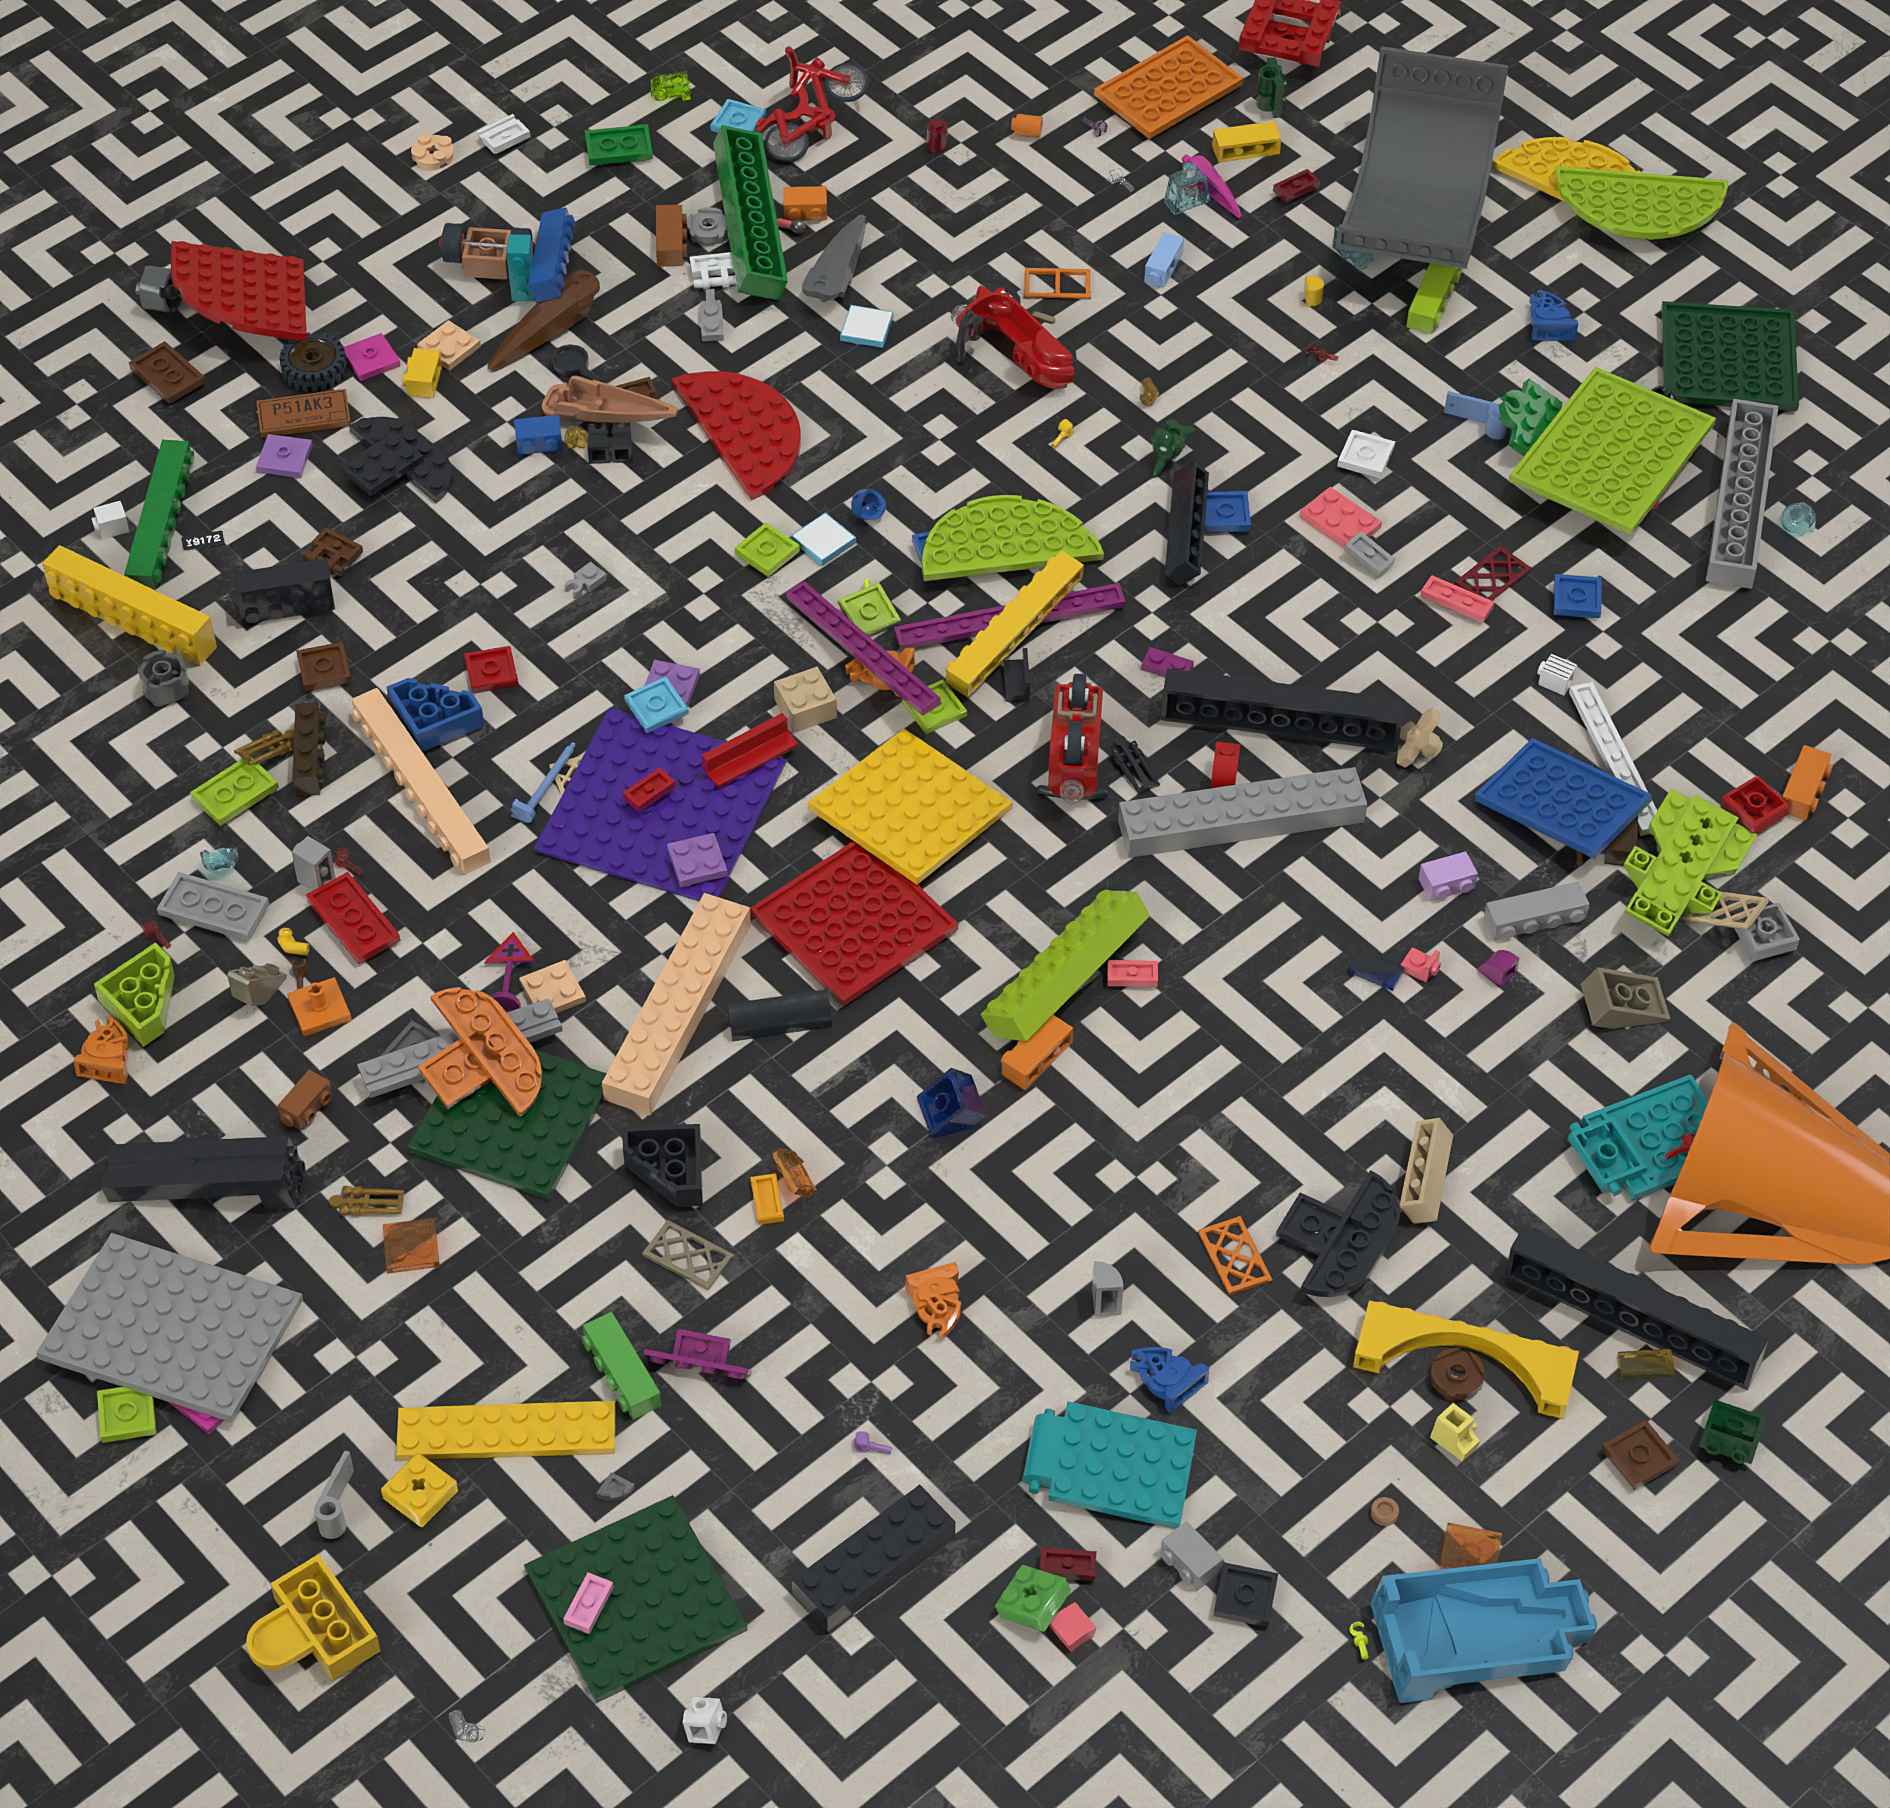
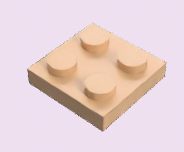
M449 320L417 344L418 349L440 350L442 366L449 371L481 347L480 340Z
M566 960L519 978L520 985L531 1004L549 998L556 1014L586 1002L585 994Z

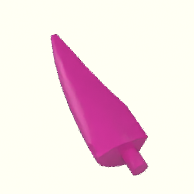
M1185 154L1181 158L1186 165L1184 175L1187 177L1188 171L1195 170V176L1188 179L1193 184L1204 180V192L1208 191L1207 194L1236 217L1242 218L1232 192L1212 164L1204 156L1190 157L1188 154Z

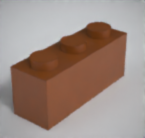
M656 205L657 267L683 266V257H687V244H683V242H687V229H683V227H687V214H683L682 205Z

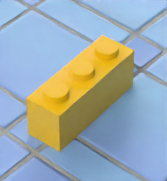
M1275 121L1214 129L1212 146L1218 163L1280 154L1281 136Z

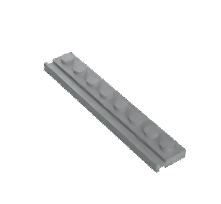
M549 998L507 1012L529 1043L563 1031L562 1024L559 1022ZM455 1031L357 1064L370 1098L424 1080V1077L418 1071V1066L459 1040V1036Z

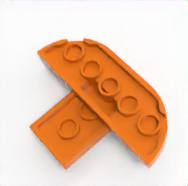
M456 987L431 995L433 1004L460 1038L418 1066V1071L446 1108L449 1109L492 1080L519 1117L525 1114L534 1104L540 1091L542 1078L541 1064L535 1050L505 1010L492 997L478 990L472 991Z

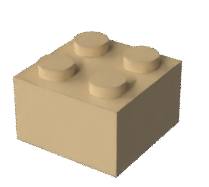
M818 667L774 681L775 701L781 712L787 717L788 724L793 733L837 718V699Z

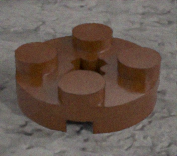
M1450 1348L1440 1352L1435 1357L1431 1366L1430 1379L1433 1387L1446 1400L1453 1402L1468 1399L1481 1390L1485 1369L1481 1360L1474 1353L1469 1351L1467 1354L1461 1352L1459 1348ZM1452 1370H1456L1458 1373L1463 1372L1464 1374L1461 1378H1455L1452 1376Z

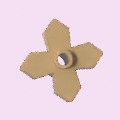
M1432 707L1422 714L1417 725L1410 721L1401 727L1400 739L1405 741V744L1398 752L1397 763L1405 768L1412 764L1418 753L1426 757H1435L1441 751L1443 742L1438 735L1432 732L1439 723L1440 712Z

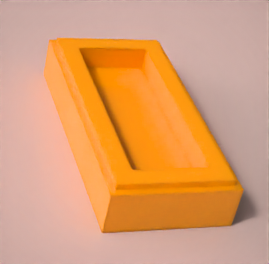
M776 1173L750 1177L758 1225L783 1222L784 1215Z

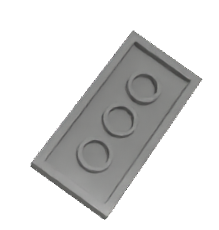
M178 872L160 902L157 912L158 915L249 941L269 905V900L264 896Z

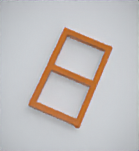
M1025 268L1024 298L1091 299L1090 269ZM1029 274L1055 275V293L1029 292ZM1060 275H1086V294L1060 293Z

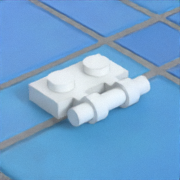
M731 252L690 257L692 277L702 278L693 280L694 289L703 288V290L714 286L725 288L736 284L735 275L728 276V274H735ZM721 275V277L709 278V276Z

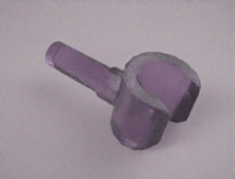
M1085 117L1082 119L1083 123L1094 129L1096 137L1101 136L1102 131L1107 132L1108 125L1105 121L1094 123Z

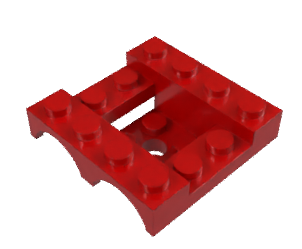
M1255 0L1239 38V50L1319 67L1324 46L1330 41L1336 16H1340L1341 1L1320 0L1319 3L1307 0ZM1275 14L1308 21L1311 24L1309 28L1274 21Z

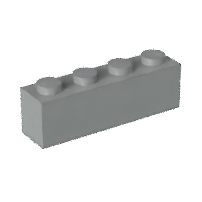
M1578 881L1488 902L1485 907L1484 920L1494 940L1509 939L1524 933L1530 934L1545 928H1555L1562 924L1580 922L1587 918L1589 902Z

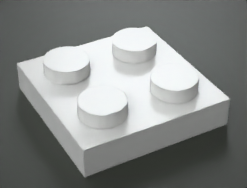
M1352 430L1338 460V467L1381 478L1393 452L1395 441Z

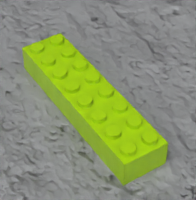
M1101 891L1096 896V899L1089 906L1085 907L1081 914L1074 921L1070 922L1066 929L1058 937L1054 938L1050 945L1043 952L1039 953L1035 960L1027 968L1023 969L1019 976L1011 984L1007 985L1003 992L996 999L992 1000L980 1014L993 1037L1027 1041L1150 916L1138 893Z

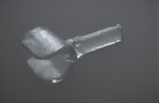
M1120 168L1109 171L1111 175L1108 176V180L1111 183L1119 181L1131 192L1134 191L1135 188L1126 181Z

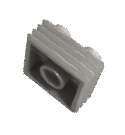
M1779 903L1765 906L1748 930L1734 928L1753 961L1796 950L1800 940ZM1748 917L1742 918L1734 922L1744 923Z

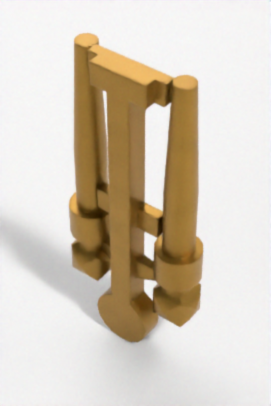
M278 729L274 730L272 733H267L262 738L234 750V753L243 758L249 766L276 755H283L294 748V743L292 742L294 741V730H287L284 735ZM267 749L270 750L269 752H267V753H265V754H263V755H261V756H259V757H257V758H255V759H253V760H251V758H250V756H253V755H255V754H257V753H260V752H262V751H264V750H267Z
M343 1186L342 1195L350 1196L349 1199L342 1198L340 1195H333L329 1199L330 1206L333 1209L339 1208L340 1215L402 1214L404 1190ZM364 1195V1199H354V1196L362 1197ZM370 1195H398V1200L370 1199ZM369 1206L397 1207V1209L373 1208V1207H369Z

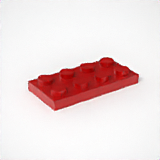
M349 872L306 894L308 903L357 964L366 961L401 941L399 933Z

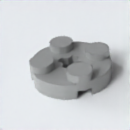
M706 207L698 209V213L695 215L693 213L689 215L687 219V232L691 237V241L694 243L722 244L725 241V237L728 236L726 218L722 214V210Z

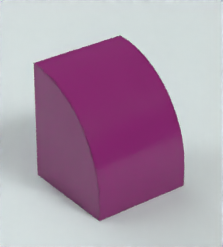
M1497 950L1478 968V971L1502 987L1517 973L1520 958L1507 950Z

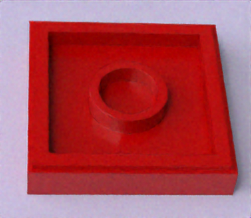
M510 646L464 654L473 694L519 686Z

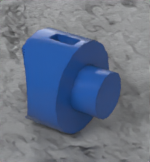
M861 489L852 497L851 509L858 518L873 520L880 518L884 514L886 502L877 491Z

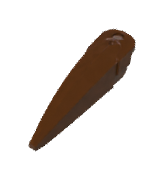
M585 270L574 271L565 277V286L562 288L561 297L538 302L503 341L489 362L488 369L492 372L502 369L584 319L590 312L594 296L600 290L598 278Z

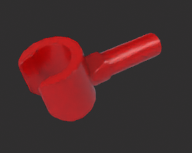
M1689 1133L1683 1136V1145L1664 1154L1665 1158L1668 1160L1680 1153H1688L1695 1134Z

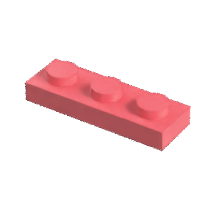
M1432 575L1421 590V597L1484 623L1494 607L1493 601Z

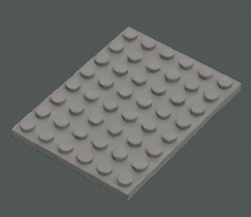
M111 1233L36 1354L40 1360L233 1422L301 1305L303 1296L301 1293Z

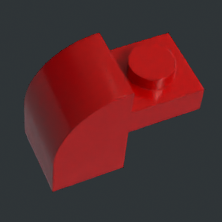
M1216 742L1211 789L1236 785L1240 744Z

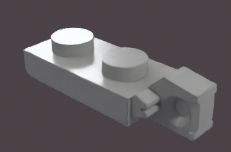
M707 289L706 301H701L700 305L702 341L724 340L722 303L720 300H715L714 289Z

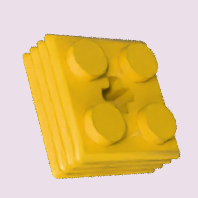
M416 1453L381 1488L384 1500L418 1526L423 1527L458 1492L456 1480L420 1453Z

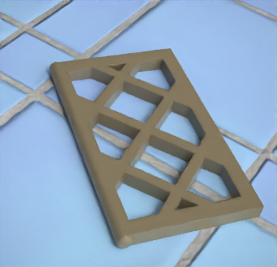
M666 1220L665 1224L642 1253V1256L708 1291L734 1258V1254L669 1220ZM671 1228L681 1233V1236L666 1239L665 1234ZM694 1240L704 1245V1248L689 1251L687 1241ZM683 1242L685 1252L670 1255L668 1245ZM664 1246L666 1256L659 1257L651 1252L656 1247ZM717 1252L725 1256L722 1262L712 1263L710 1253ZM706 1254L708 1264L693 1267L691 1257ZM687 1258L689 1268L682 1269L672 1264V1261ZM708 1270L711 1272V1277L707 1282L695 1275V1273Z

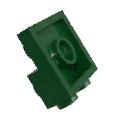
M1714 1399L1699 1447L1705 1448L1708 1453L1713 1455L1720 1453L1732 1457L1736 1463L1746 1462L1752 1464L1767 1417Z

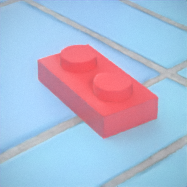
M1108 960V986L1158 987V961Z

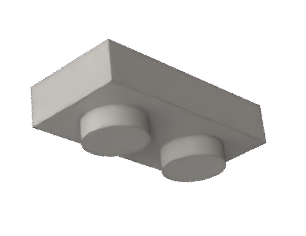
M1361 531L1345 544L1344 550L1377 577H1380L1394 564L1395 558Z

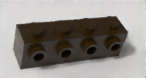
M319 703L295 704L292 779L296 796L320 795L321 782H324V769L321 768V763H325L324 749H322V745H325V731L322 730V726H326L325 712H321Z

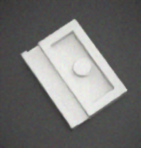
M513 114L477 131L478 138L482 139L483 143L494 154L530 138V131L518 119L516 120Z

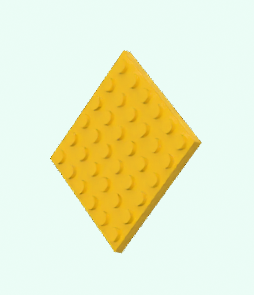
M903 728L808 801L807 809L917 885L1010 811L1013 802Z

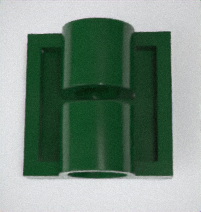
M1267 58V65L1259 70L1256 105L1262 111H1271L1273 118H1281L1282 109L1286 106L1284 93L1287 92L1286 80L1282 79V67L1278 66L1276 58Z

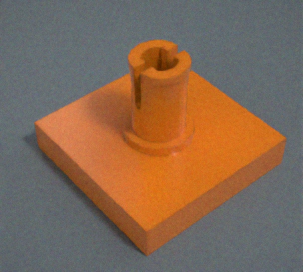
M335 977L319 983H312L310 986L287 993L288 1000L304 1037L352 1021L351 1014Z

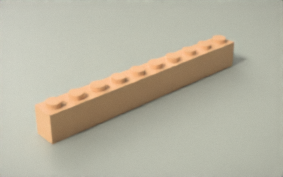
M378 688L353 698L351 714L356 723L360 722L365 737L367 739L371 738L376 753L383 755L387 769L394 771L398 785L405 787L409 801L416 803L420 817L427 819L431 833L438 835L440 845L444 851H449L453 865L456 868L460 867L465 875L491 863L488 846Z

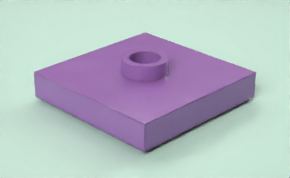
M268 434L256 465L257 472L301 478L313 446L312 440Z

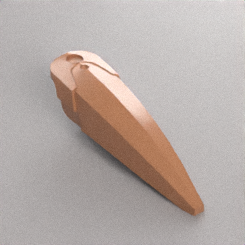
M571 376L568 384L563 382V384L553 385L549 388L542 402V411L546 416L559 415V419L570 421L575 419L610 423L643 422L676 417L678 413V408L671 404L579 376Z

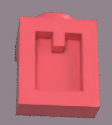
M1412 947L1401 963L1402 972L1427 983L1431 975L1435 976L1441 967V962H1439L1440 952L1435 950L1432 956Z

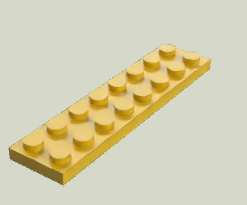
M615 1401L399 1408L397 1461L410 1460L416 1453H420L428 1460L615 1454Z

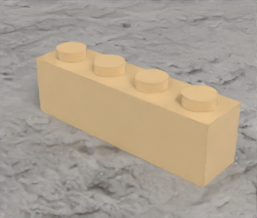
M1440 1118L1416 1122L1399 1206L1413 1224L1437 1221L1453 1140V1134Z

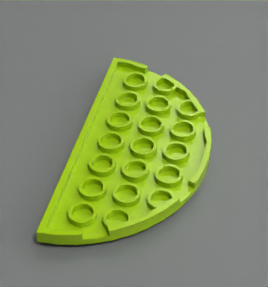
M1556 166L1555 170L1556 184L1562 198L1579 217L1602 230L1626 238L1654 240L1675 237L1694 231L1706 224L1717 214L1724 203L1728 188V180L1560 166Z
M1018 495L989 496L969 501L967 506L958 510H951L935 524L926 539L923 550L922 575L924 581L1046 567L1049 559L1052 556L1056 557L1061 551H1064L1079 562L1103 560L1104 552L1093 533L1090 534L1082 526L1083 522L1061 507L1040 499L1037 502L1022 499V496Z

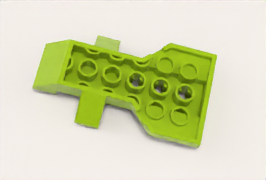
M1671 788L1649 824L1650 833L1654 835L1657 842L1656 848L1659 856L1655 857L1634 846L1623 865L1638 888V891L1624 912L1667 936L1671 934L1682 914L1711 913L1722 893L1703 883L1702 880L1712 878L1713 875L1735 874L1755 841L1757 834L1737 824L1738 817L1695 795L1693 799H1690Z

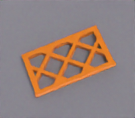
M1241 1216L1198 1230V1234L1228 1295L1272 1281V1277ZM1239 1225L1243 1233L1240 1237L1228 1232L1229 1228ZM1216 1233L1221 1235L1216 1245L1209 1242L1207 1234ZM1225 1237L1239 1242L1234 1252L1220 1247ZM1243 1244L1250 1247L1254 1255L1253 1258L1238 1254ZM1218 1252L1231 1257L1227 1267L1220 1264L1216 1256ZM1236 1259L1249 1264L1245 1274L1231 1269ZM1254 1266L1261 1269L1263 1277L1255 1278L1250 1276ZM1228 1274L1241 1278V1284L1232 1287L1227 1278Z

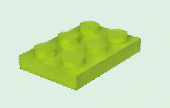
M242 758L190 793L191 798L214 821L222 826L277 790L279 785L259 763L249 766Z

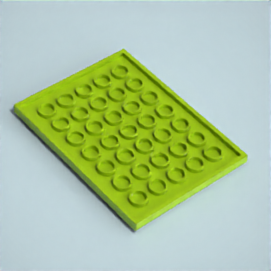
M1594 367L1511 472L1509 482L1632 535L1713 428L1716 418Z

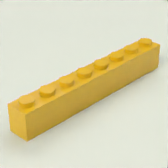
M1061 551L1056 557L1052 556L1047 562L1046 567L1034 575L1031 583L1028 586L1024 585L1013 601L1007 602L999 616L995 615L991 619L989 626L984 631L978 632L970 646L966 645L962 649L960 656L955 661L949 662L945 669L946 683L966 697H969L1083 578L1084 565L1064 551Z

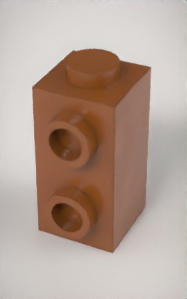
M308 1070L278 1104L281 1121L286 1126H293L300 1131L307 1124H310L322 1106H326L331 1100L332 1090L330 1081Z

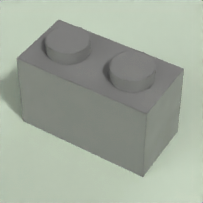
M309 836L301 843L296 844L292 851L297 882L313 891L336 878L329 848Z
M1187 1521L1162 1539L1160 1552L1162 1559L1169 1566L1173 1565L1178 1570L1181 1579L1187 1585L1191 1584L1197 1591L1222 1572L1224 1559Z

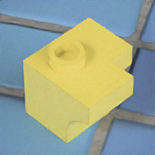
M1454 1403L1437 1417L1430 1436L1431 1439L1461 1461L1465 1460L1480 1443V1440L1474 1434L1477 1428L1474 1418Z

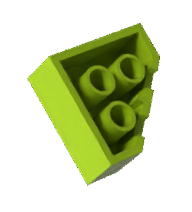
M154 943L94 983L98 1001L143 1047L164 1033L175 974L171 958Z

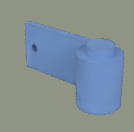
M1448 391L1444 413L1486 423L1485 432L1492 439L1506 437L1508 427L1498 419L1501 417L1499 404Z

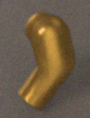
M1145 378L1141 382L1145 391L1143 395L1140 394L1139 398L1143 405H1152L1158 397L1159 391L1150 378Z

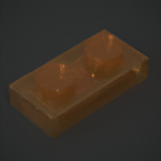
M778 1148L772 1156L777 1163V1169L783 1174L788 1183V1189L795 1195L812 1197L817 1189L797 1153Z

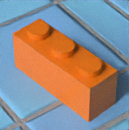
M1806 745L1803 746L1782 796L1790 805L1788 815L1807 820L1809 813L1815 812L1819 802L1816 796L1817 794L1822 795L1826 785L1823 779L1824 777L1829 778L1833 765L1829 764L1832 754Z
M1052 1015L1027 1041H1018L1017 1046L1012 1051L1009 1050L1003 1055L1001 1059L1002 1075L1026 1091L1073 1043V1027Z

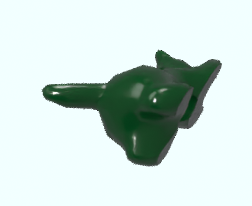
M1170 419L1167 421L1165 430L1155 429L1151 437L1153 452L1158 457L1153 469L1154 478L1158 477L1167 461H1171L1180 455L1182 448L1185 447L1186 439L1194 432V427L1181 426L1176 420Z

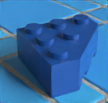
M406 678L386 687L390 707L422 752L484 727L482 707L470 691H452L447 686L431 683L429 686L420 684L416 679Z

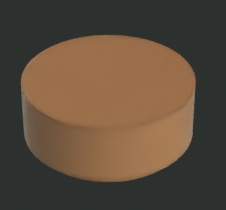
M1381 1497L1375 1500L1371 1508V1517L1374 1522L1381 1526H1390L1396 1522L1399 1514L1398 1504L1388 1497Z

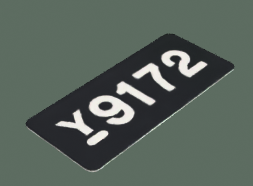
M222 530L181 538L184 551L225 543Z

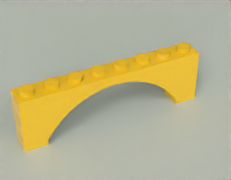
M1369 1300L1353 1367L1379 1373L1380 1368L1391 1360L1416 1349L1432 1346L1469 1348L1496 1359L1515 1373L1538 1405L1537 1413L1564 1419L1579 1351L1565 1346L1558 1347L1546 1344L1541 1340L1521 1338L1512 1333L1505 1334L1493 1331L1488 1327L1480 1328L1468 1325L1463 1321L1444 1319L1434 1314L1427 1315L1415 1312L1410 1308H1399L1390 1306L1385 1302Z

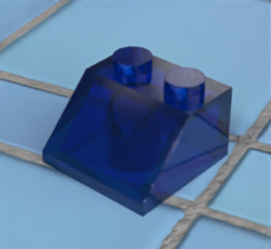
M954 1068L948 1069L916 1096L932 1138L969 1130L986 1116L972 1075Z

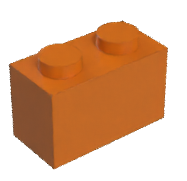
M826 186L783 187L785 220H827Z

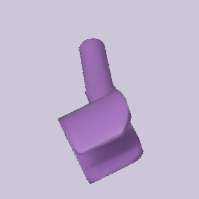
M859 1431L856 1433V1438H854V1446L858 1452H867L871 1449L891 1454L892 1447L870 1442L867 1432Z

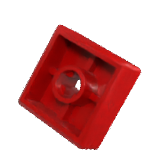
M1755 776L1724 795L1720 807L1738 817L1737 823L1750 830L1752 833L1758 834L1787 816L1790 805L1763 779Z

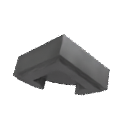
M611 1472L596 1494L599 1499L614 1501L628 1496L635 1487L630 1481Z

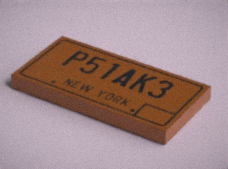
M346 389L256 401L261 438H267L268 434L282 436L351 425Z

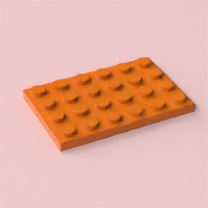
M1187 35L1094 88V95L1147 138L1151 139L1242 86L1244 78Z

